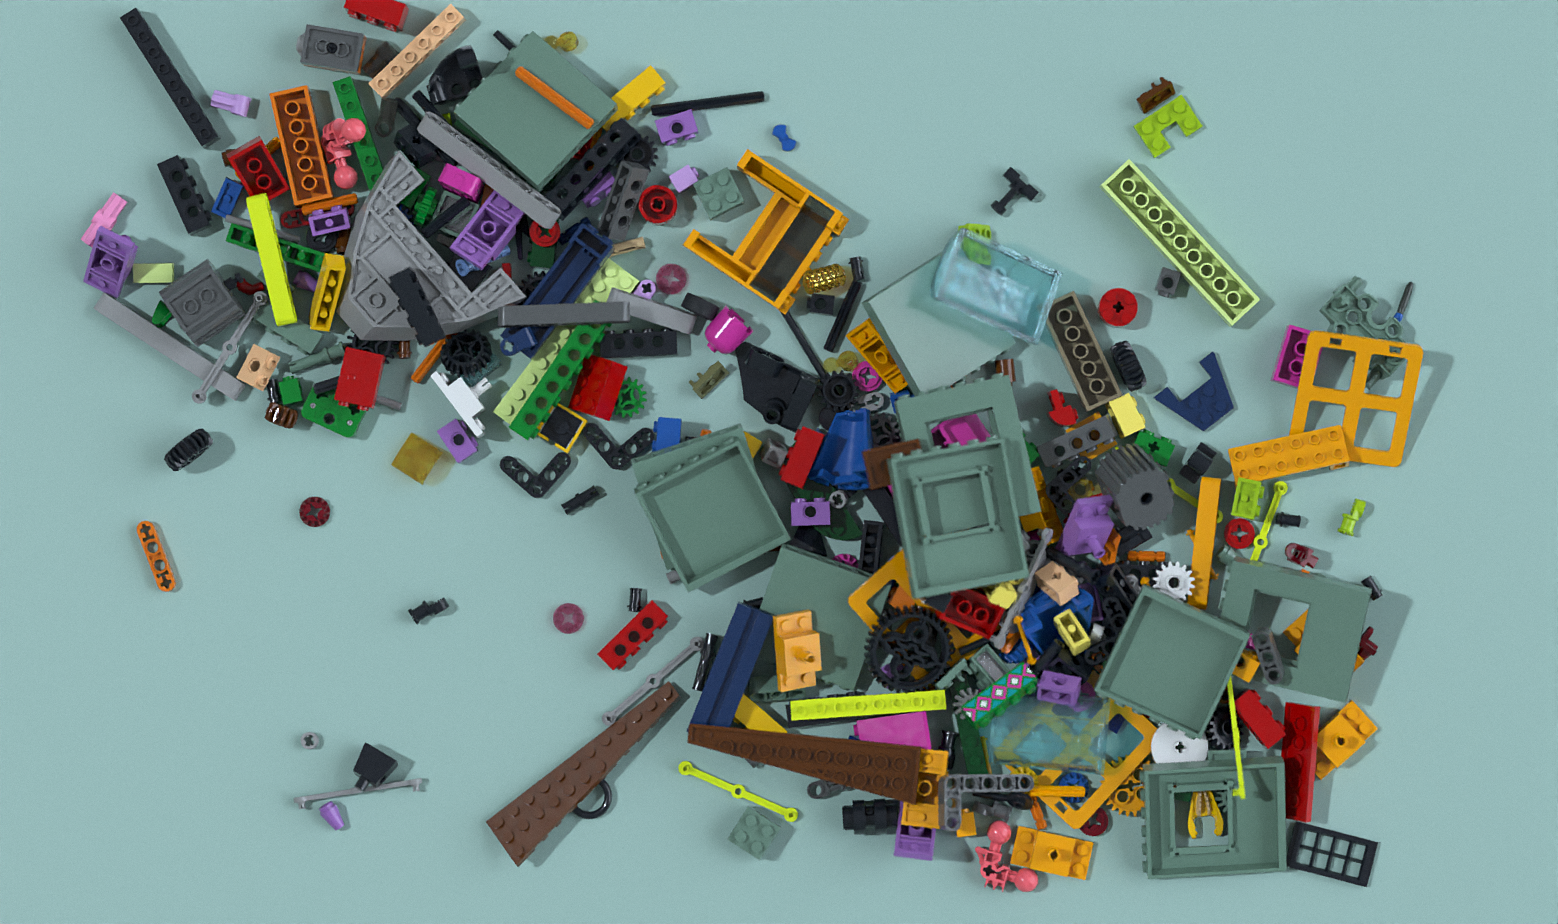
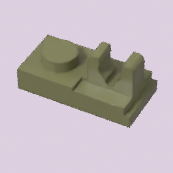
M717 361L709 367L704 375L697 373L699 380L696 383L692 380L689 383L693 387L694 392L703 399L729 372Z

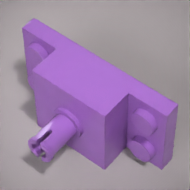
M494 190L450 246V250L480 270H483L490 259L495 261L515 235L516 226L525 213Z
M100 226L95 236L83 282L117 299L121 294L124 281L131 273L138 246L132 242L129 236H120Z
M1111 495L1077 499L1056 545V549L1068 556L1092 552L1096 559L1103 557L1106 553L1103 548L1114 526L1107 514L1113 502Z
M900 801L894 856L932 861L936 829L901 825L903 802Z

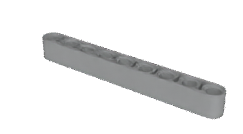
M432 112L425 113L417 127L420 134L542 227L547 229L553 227L561 214V210L438 115Z
M106 293L102 294L93 308L203 381H205L215 365ZM223 369L219 371L211 384L212 387L234 401L237 400L246 386Z

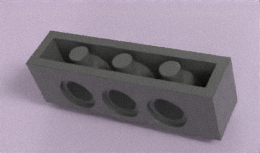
M621 160L597 227L599 234L605 235L609 239L625 241L649 174V169L639 163Z
M1109 414L1037 446V449L1045 467L1051 466L1054 469L1063 465L1062 460L1068 458L1069 461L1080 457L1079 453L1084 450L1089 453L1098 449L1096 445L1102 442L1105 446L1115 441L1113 437L1118 434ZM1092 430H1097L1100 433L1098 440H1094L1091 437ZM1075 438L1082 440L1083 445L1081 448H1077L1074 445ZM1059 445L1065 448L1063 456L1057 454L1056 449Z

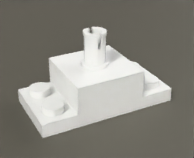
M436 371L430 375L476 437L481 438L486 433L483 430L486 427L478 418L476 420L475 418L486 410L479 400V396L493 387L487 378L484 377L476 385L469 387L461 377L450 384L451 381L443 372L440 374Z

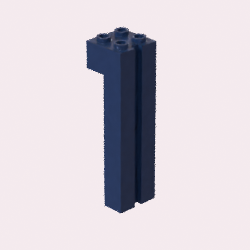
M582 223L568 241L569 245L523 305L575 303L614 252L613 241L605 235L602 237L597 235V229L589 223L587 225ZM557 326L531 327L538 345L521 352L532 360ZM526 327L505 328L500 336L505 339Z
M738 601L690 721L691 724L730 727L774 615Z

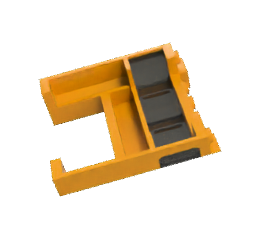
M747 149L738 162L737 169L774 193V195L733 256L701 236L695 229L692 230L683 247L786 315L796 301L791 296V293L796 294L801 286L799 284L801 278H806L812 270L809 266L813 261L817 262L822 255L820 250L824 245L828 246L833 239L831 234L833 233L839 237L849 219L841 211Z

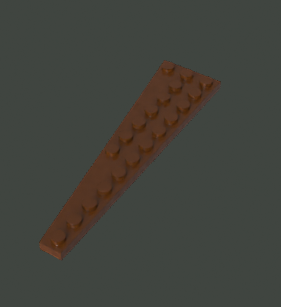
M669 681L486 821L516 866L519 867L535 851L534 848L542 840L544 841L548 834L562 823L561 820L587 797L617 765L616 763L630 752L629 749L636 742H639L643 735L650 728H653L659 719L681 699V696Z
M689 723L687 740L689 744L916 805L920 746Z

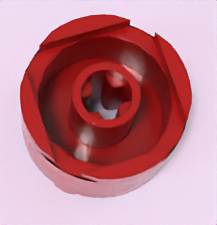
M653 185L642 192L639 199V210L647 222L653 225H664L670 222L676 215L677 200L669 188ZM655 201H658L659 203L663 202V204L661 205V209L653 208L655 206Z
M1114 288L1107 291L1098 303V314L1101 320L1113 328H1120L1129 324L1135 318L1138 310L1135 296L1123 288ZM1117 303H1119L1120 307H1122V310H1120L1118 313L1116 312V309L1113 308V306H1115Z

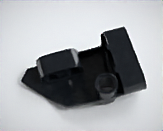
M471 45L460 47L451 52L434 70L429 79V85L426 86L432 105H443L467 98L468 93L472 90L471 82L479 80L481 83L483 79ZM456 85L462 87V92L458 95L452 93V89Z
M742 342L735 349L741 376L744 401L760 412L766 423L778 424L796 433L820 378L785 363L784 359L749 342ZM769 411H775L777 413V416H771L769 414Z

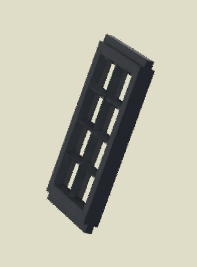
M1296 821L1286 857L1287 867L1367 887L1378 842ZM1305 831L1317 833L1313 847L1301 844ZM1321 835L1333 838L1330 852L1318 849ZM1337 839L1349 842L1346 856L1334 853ZM1354 843L1366 846L1362 860L1350 857ZM1300 848L1312 851L1309 865L1297 862ZM1316 853L1329 855L1325 869L1313 866ZM1333 857L1345 860L1342 873L1329 871ZM1349 861L1361 864L1358 878L1346 875Z

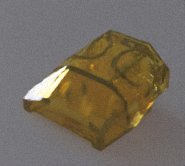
M411 432L391 465L423 485L443 452Z

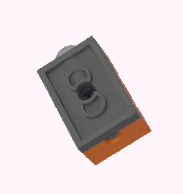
M307 24L305 33L297 39L296 50L301 56L300 62L303 66L360 75L367 38L363 33Z

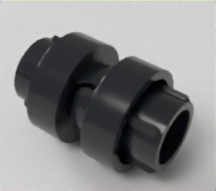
M885 798L873 799L874 805H864V800H852V805L842 807L843 830H854V835L866 834V828H875V834L887 833V828L897 827L896 804L886 803Z

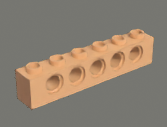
M450 4L368 84L384 100L466 21L464 16Z

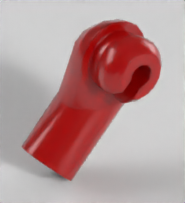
M243 278V283H236L237 289L247 295L265 290L262 282L250 284Z

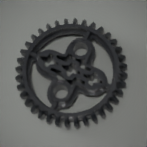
M904 605L903 610L896 606L895 613L892 609H889V616L883 613L884 619L881 621L877 618L876 621L879 623L877 626L872 624L871 627L874 631H868L871 638H865V641L868 643V645L864 646V649L867 650L864 656L868 658L865 660V663L869 665L867 669L869 672H872L871 676L876 678L877 683H882L884 688L888 686L889 691L895 689L896 693H900L902 690L903 693L907 694L908 690L914 693L915 689L922 692V687L929 690L928 684L931 683L935 686L934 680L937 678L940 681L941 677L939 675H946L944 668H950L947 661H953V658L949 656L954 654L953 649H951L954 643L950 641L953 639V636L949 634L950 629L948 627L945 628L947 626L946 622L942 621L938 616L936 617L934 611L930 613L928 608L923 610L922 606H918L916 609L914 605H911L910 609H908L907 605ZM910 617L919 618L918 621H912L908 624L904 634L896 631H888L882 634L887 627L898 620ZM926 622L933 625L939 633L942 644L939 659L936 650L930 645L925 644L929 634ZM916 629H921L919 635L913 636ZM878 641H880L883 651L893 655L889 665L892 677L886 675L878 664L876 657ZM899 664H905L902 670H897ZM914 665L922 668L935 666L927 675L920 679L907 682L899 681V679L910 675Z

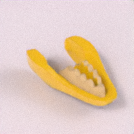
M1211 790L1193 791L1188 817V830L1192 839H1196L1198 835L1194 825V819L1197 817L1212 816L1215 820L1214 833L1216 836H1221L1224 823Z

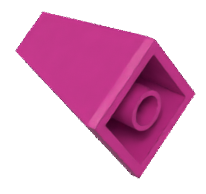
M926 711L856 720L857 724L853 725L854 734L859 736V740L920 746L921 749H932Z

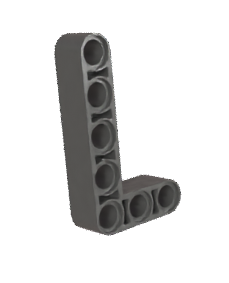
M1028 774L943 775L938 781L939 827L943 831H957L960 828L961 792H1027L1033 788L1034 779ZM949 778L952 780V787L950 789L946 784ZM967 778L971 782L969 788L965 786V781ZM986 778L989 781V786L987 788H985L983 784ZM1004 778L1007 780V786L1005 788L1002 786V780ZM1022 778L1025 780V786L1023 788L1020 785V780ZM949 798H951L953 802L950 808L947 806V800ZM948 818H951L953 821L951 827L947 825Z

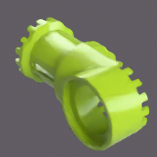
M1355 498L1350 515L1342 514V524L1337 529V532L1354 536L1355 523L1361 518L1366 501Z

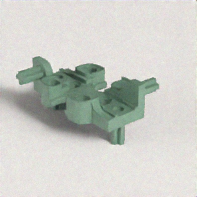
M1356 276L1347 285L1343 284L1336 288L1333 292L1334 295L1319 310L1330 322L1327 332L1336 333V327H1339L1342 330V334L1406 343L1401 338L1403 326L1395 317L1390 316L1383 325H1377L1372 321L1371 314L1378 307L1379 303L1370 294L1365 293L1360 296L1355 294L1363 284L1361 279ZM1361 300H1364L1366 302V309H1364L1361 306ZM1350 312H1354L1357 315L1356 322L1349 321L1348 314ZM1388 327L1394 329V335L1388 332ZM1330 338L1334 344L1339 343L1341 345L1342 339ZM1389 347V352L1400 353L1401 348ZM1373 354L1369 364L1372 371L1367 375L1365 388L1367 387L1370 390L1379 379L1383 380L1390 377L1406 358Z

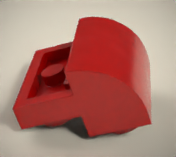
M1057 389L1048 392L1047 394L1053 411L1046 413L1049 420L1061 427L1076 424V420L1079 419L1077 411L1071 405L1063 407L1062 404L1065 403L1062 392L1058 393Z

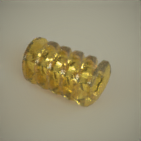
M836 263L808 270L803 275V287L809 295L819 293L820 291L823 292L827 289L838 288L840 285L844 286L846 282L844 269Z

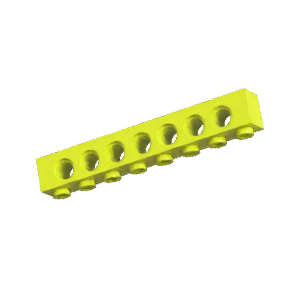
M945 690L915 691L914 693L908 692L907 694L901 692L791 700V719L793 721L946 709Z

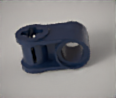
M529 326L503 339L500 343V349L504 355L513 356L538 345V342ZM506 342H509V344H514V346L512 347V351L509 352L508 349L504 350V348L506 347Z

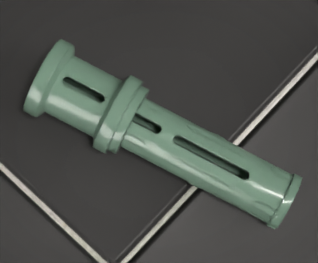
M340 341L335 346L324 347L318 353L289 362L288 365L290 366L291 373L295 374L324 362L330 364L332 360L344 357V344Z

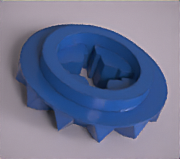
M1071 772L1061 778L1059 786H1069L1068 782L1075 784L1079 781L1078 786L1085 787L1084 797H1062L1065 801L1078 803L1087 797L1089 783L1082 774Z

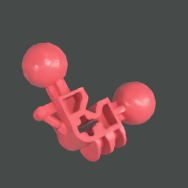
M338 118L323 127L321 146L327 163L329 165L336 164L337 170L334 173V182L341 189L353 188L358 180L356 170L348 166L345 159L352 155L346 145L362 140L366 133L364 123L358 118H350L346 121Z
M997 820L992 822L987 829V836L991 841L989 849L980 846L975 848V852L980 860V873L986 878L984 887L989 883L993 885L992 890L999 886L1002 887L1003 892L1006 881L1015 883L1017 889L1022 892L1033 891L1038 885V876L1034 870L1023 868L1017 872L1010 870V865L1002 864L999 866L998 862L1001 861L1003 853L1000 852L1001 846L1009 841L1011 828L1004 821ZM988 865H991L994 872L986 874L984 867L987 868Z

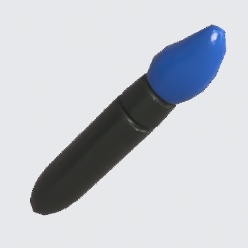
M1412 282L1406 285L1397 313L1394 315L1399 322L1403 318L1413 290Z

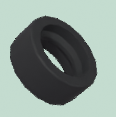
M688 292L681 304V307L710 321L714 320L719 310L718 306Z

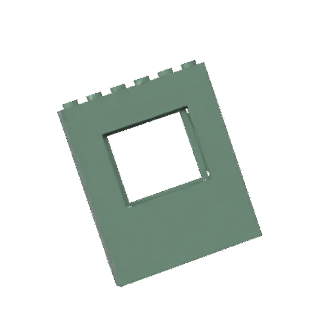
M1003 373L991 375L992 379L989 380L981 377L973 379V383L967 385L965 381L954 384V388L947 389V386L935 388L936 392L928 393V390L917 392V396L911 398L909 394L899 396L898 401L894 402L903 442L919 438L923 453L930 452L929 448L934 447L929 424L987 411L993 436L997 435L998 439L1004 438L1018 517L1041 511L1009 375L1003 376ZM980 473L922 484L931 537L989 524Z
M996 435L986 437L985 442L979 443V439L967 441L968 445L960 446V442L948 444L949 448L941 449V446L929 448L930 452L923 453L922 449L910 451L911 455L909 456L899 453L893 454L892 459H887L912 599L1029 577L1004 438L998 439ZM980 473L989 526L931 537L922 484Z
M1235 556L1233 562L1229 561L1227 572L1230 573L1229 580L1226 579L1223 591H1226L1225 598H1221L1219 609H1222V613L1218 618L1249 632L1257 592L1309 604L1298 658L1293 660L1281 657L1285 673L1280 683L1273 686L1346 703L1372 589ZM1264 653L1267 659H1273L1272 654ZM1241 656L1238 660L1240 664L1244 663V659ZM1259 664L1251 680L1269 684L1265 679L1261 664ZM1270 671V674L1273 677L1280 676L1277 671Z
M1282 756L1241 758L1246 799L1233 796L1232 789L1239 788L1236 759L1142 764L1143 771H1139L1140 783H1143V789H1140V800L1144 801V807H1141L1140 811L1141 819H1144V825H1141L1142 837H1145V843H1142V855L1146 856V861H1142L1143 873L1147 874L1148 879L1287 871L1285 772ZM1227 789L1228 845L1176 848L1174 793Z

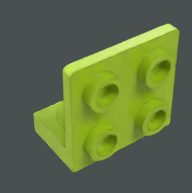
M1238 478L1231 512L1232 516L1247 518L1252 521L1255 520V517L1259 518L1261 506L1258 505L1259 498L1263 499L1265 487L1261 486L1262 482Z

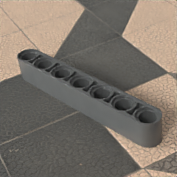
M630 302L498 307V327L501 328L630 322Z

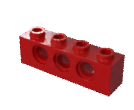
M651 600L597 655L612 670L616 668L620 670L627 663L625 659L629 655L633 657L641 649L639 645L643 641L647 643L653 638L654 634L652 632L657 627L661 630L668 623L666 620L668 615ZM646 617L653 620V626L650 629L645 628L642 624ZM637 631L640 638L637 642L630 641V632ZM619 644L624 645L626 648V652L622 656L617 655L615 652V648Z

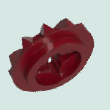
M309 497L300 506V518L310 527L322 526L329 519L330 507L320 497ZM311 504L315 509L322 508L317 513L318 520L314 515L307 516L312 511Z
M1100 807L1091 816L1092 818L1097 813L1096 820L1100 825L1093 824L1089 828L1090 822L1087 820L1079 828L1084 834L1098 836L1106 830L1108 816Z

